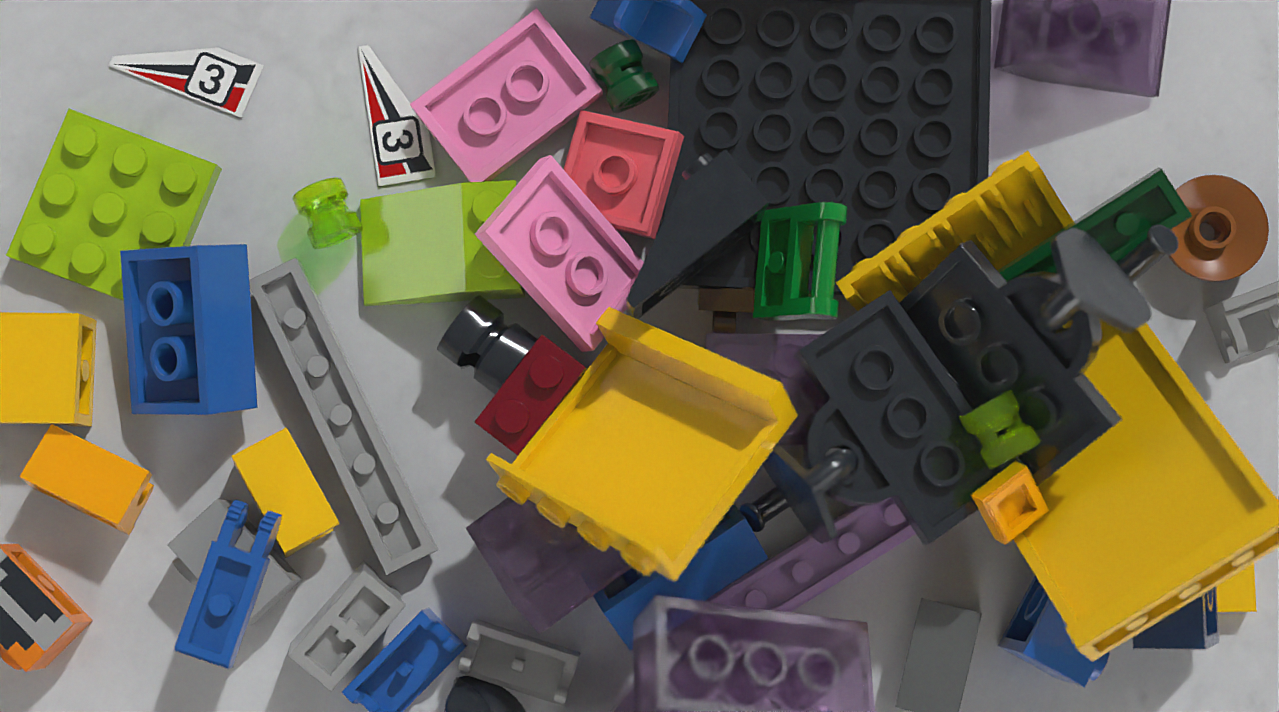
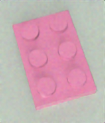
M536 8L413 101L410 106L469 182H484L493 180L578 115L580 110L586 109L603 96L600 86Z
M551 155L540 158L475 233V236L581 352L594 351L604 338L596 322L608 307L624 313L626 310V299L644 263Z

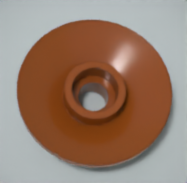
M1204 175L1193 178L1176 189L1192 214V217L1171 229L1176 235L1179 245L1177 251L1174 254L1168 255V257L1180 270L1199 280L1220 282L1246 273L1259 261L1267 245L1269 223L1261 201L1249 187L1227 176ZM1202 223H1207L1214 229L1215 235L1212 241L1206 240L1201 236L1199 229Z

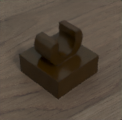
M699 285L697 294L698 310L713 311V336L735 337L736 312H754L755 291L753 287L734 289L710 288L709 285Z

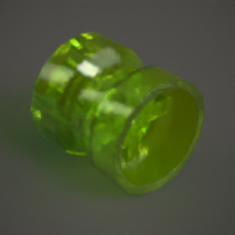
M334 177L317 181L302 188L292 197L297 212L301 216L306 217L309 228L306 233L314 249L328 248L345 242L359 234L363 229L357 213L349 210L346 203L349 194L342 178Z
M1012 390L960 417L968 434L975 435L982 445L980 455L988 469H992L1018 456L1041 441L1033 426L1023 423L1018 414L1020 404ZM1004 428L1007 429V432L999 435L998 437L995 434L996 432Z

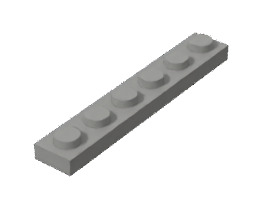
M297 258L291 259L250 279V289L386 575H390L438 551L435 541L300 260Z

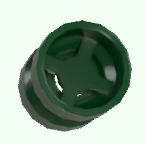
M634 39L625 40L606 48L589 62L596 80L604 82L607 88L606 100L614 113L632 109L649 100L660 90V86L653 73L645 71L641 63L643 53Z

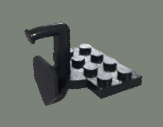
M1154 225L1147 231V237L1118 263H1115L1090 235L1079 229H1069L1058 234L1050 242L1057 274L1048 271L1025 273L1007 283L973 241L969 240L960 244L899 304L1009 463L1012 464L1016 461L1027 466L1036 486H1039L1123 420L1084 374L1098 354L1102 338L1100 320L1125 333H1132L1148 322L1152 316L1151 308L1143 294L1133 283L1165 255L1174 254L1178 249L1179 242L1174 232L1168 227ZM1069 321H1072V325L1070 327H1063L1066 324H1068Z
M889 290L794 354L826 401L811 416L803 436V460L806 467H803L777 443L762 463L776 487L751 504H742L740 512L746 518L753 532L757 533L765 528V523L791 507L807 532L816 541L823 544L837 537V531L823 493L850 506H871L892 498L923 545H927L979 510L971 495L1011 464L893 293ZM839 448V450H836L832 452L830 455L825 456L829 449Z

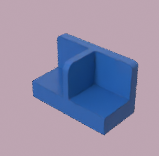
M598 0L590 18L606 28L634 39L640 44L683 63L707 14L690 0Z

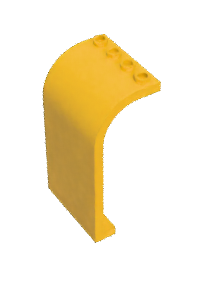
M1027 150L1016 159L1000 164L990 177L968 192L951 198L942 210L922 224L906 229L893 244L874 257L857 263L848 275L836 283L845 298L857 311L889 290L897 301L900 302L964 242L972 240L994 268L999 270L1074 221L1058 198L1040 165ZM1100 320L1102 338L1098 354L1084 374L1123 420L1037 486L1049 511L1013 539L1068 626L1065 630L1075 646L1091 661L1096 660L1279 548V497L1277 498L1147 323L1132 333H1125ZM1069 321L1068 324H1066L1063 327H1070L1072 325V321Z

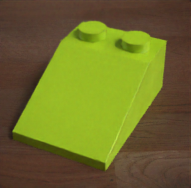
M516 180L456 183L360 199L364 305L378 306L471 301L478 295H481L486 300L525 298V289L475 236L477 230L516 187Z

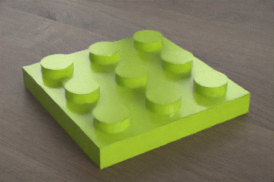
M69 108L6 256L124 301L120 251L190 246L222 169L215 163Z

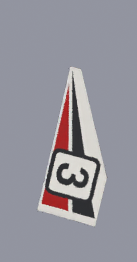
M369 45L358 46L378 186L435 178L436 172L429 130L412 110L411 103Z
M218 47L112 56L108 65L240 118L243 116L264 67L262 64Z

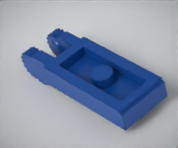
M236 499L228 509L217 541H212L174 647L176 652L227 669L232 668L271 560L267 556L274 545L282 520L281 514L268 511L259 523L251 551L234 547L246 523L247 511L249 509L248 503Z

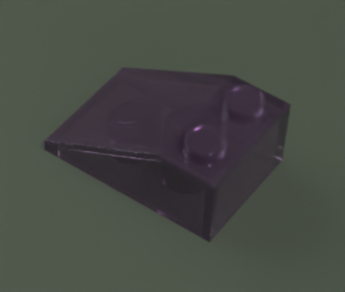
M1003 0L994 69L1039 82L1150 98L1159 97L1171 0Z

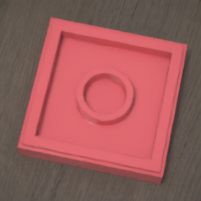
M580 110L563 170L615 230L655 240L684 136L678 131Z

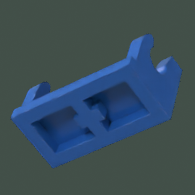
M430 608L421 610L342 693L351 703H360L369 712H404L467 645Z

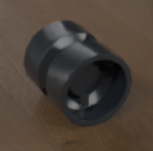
M478 295L465 306L451 323L440 340L437 350L461 369L472 366L474 368L473 378L496 394L538 339L517 323L505 325L504 313L481 295Z

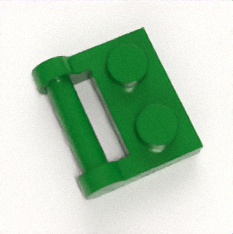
M818 202L765 211L761 222L753 318L765 321L812 318L837 319L839 301L833 299L839 230L840 226L846 224V205ZM814 226H817L811 297H808L811 253L814 241L813 231Z

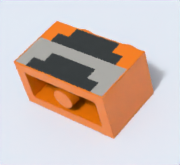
M0 544V657L16 670L23 669L25 672L46 668L93 620L19 544Z

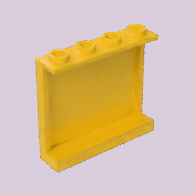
M608 307L596 322L608 344L512 464L490 453L486 460L500 477L496 485L513 501L523 505L528 499L537 504L536 508L555 525L563 528L569 522L578 527L577 531L596 548L606 551L609 546H612L621 551V557L640 573L649 576L655 570L675 582L798 415L781 382Z

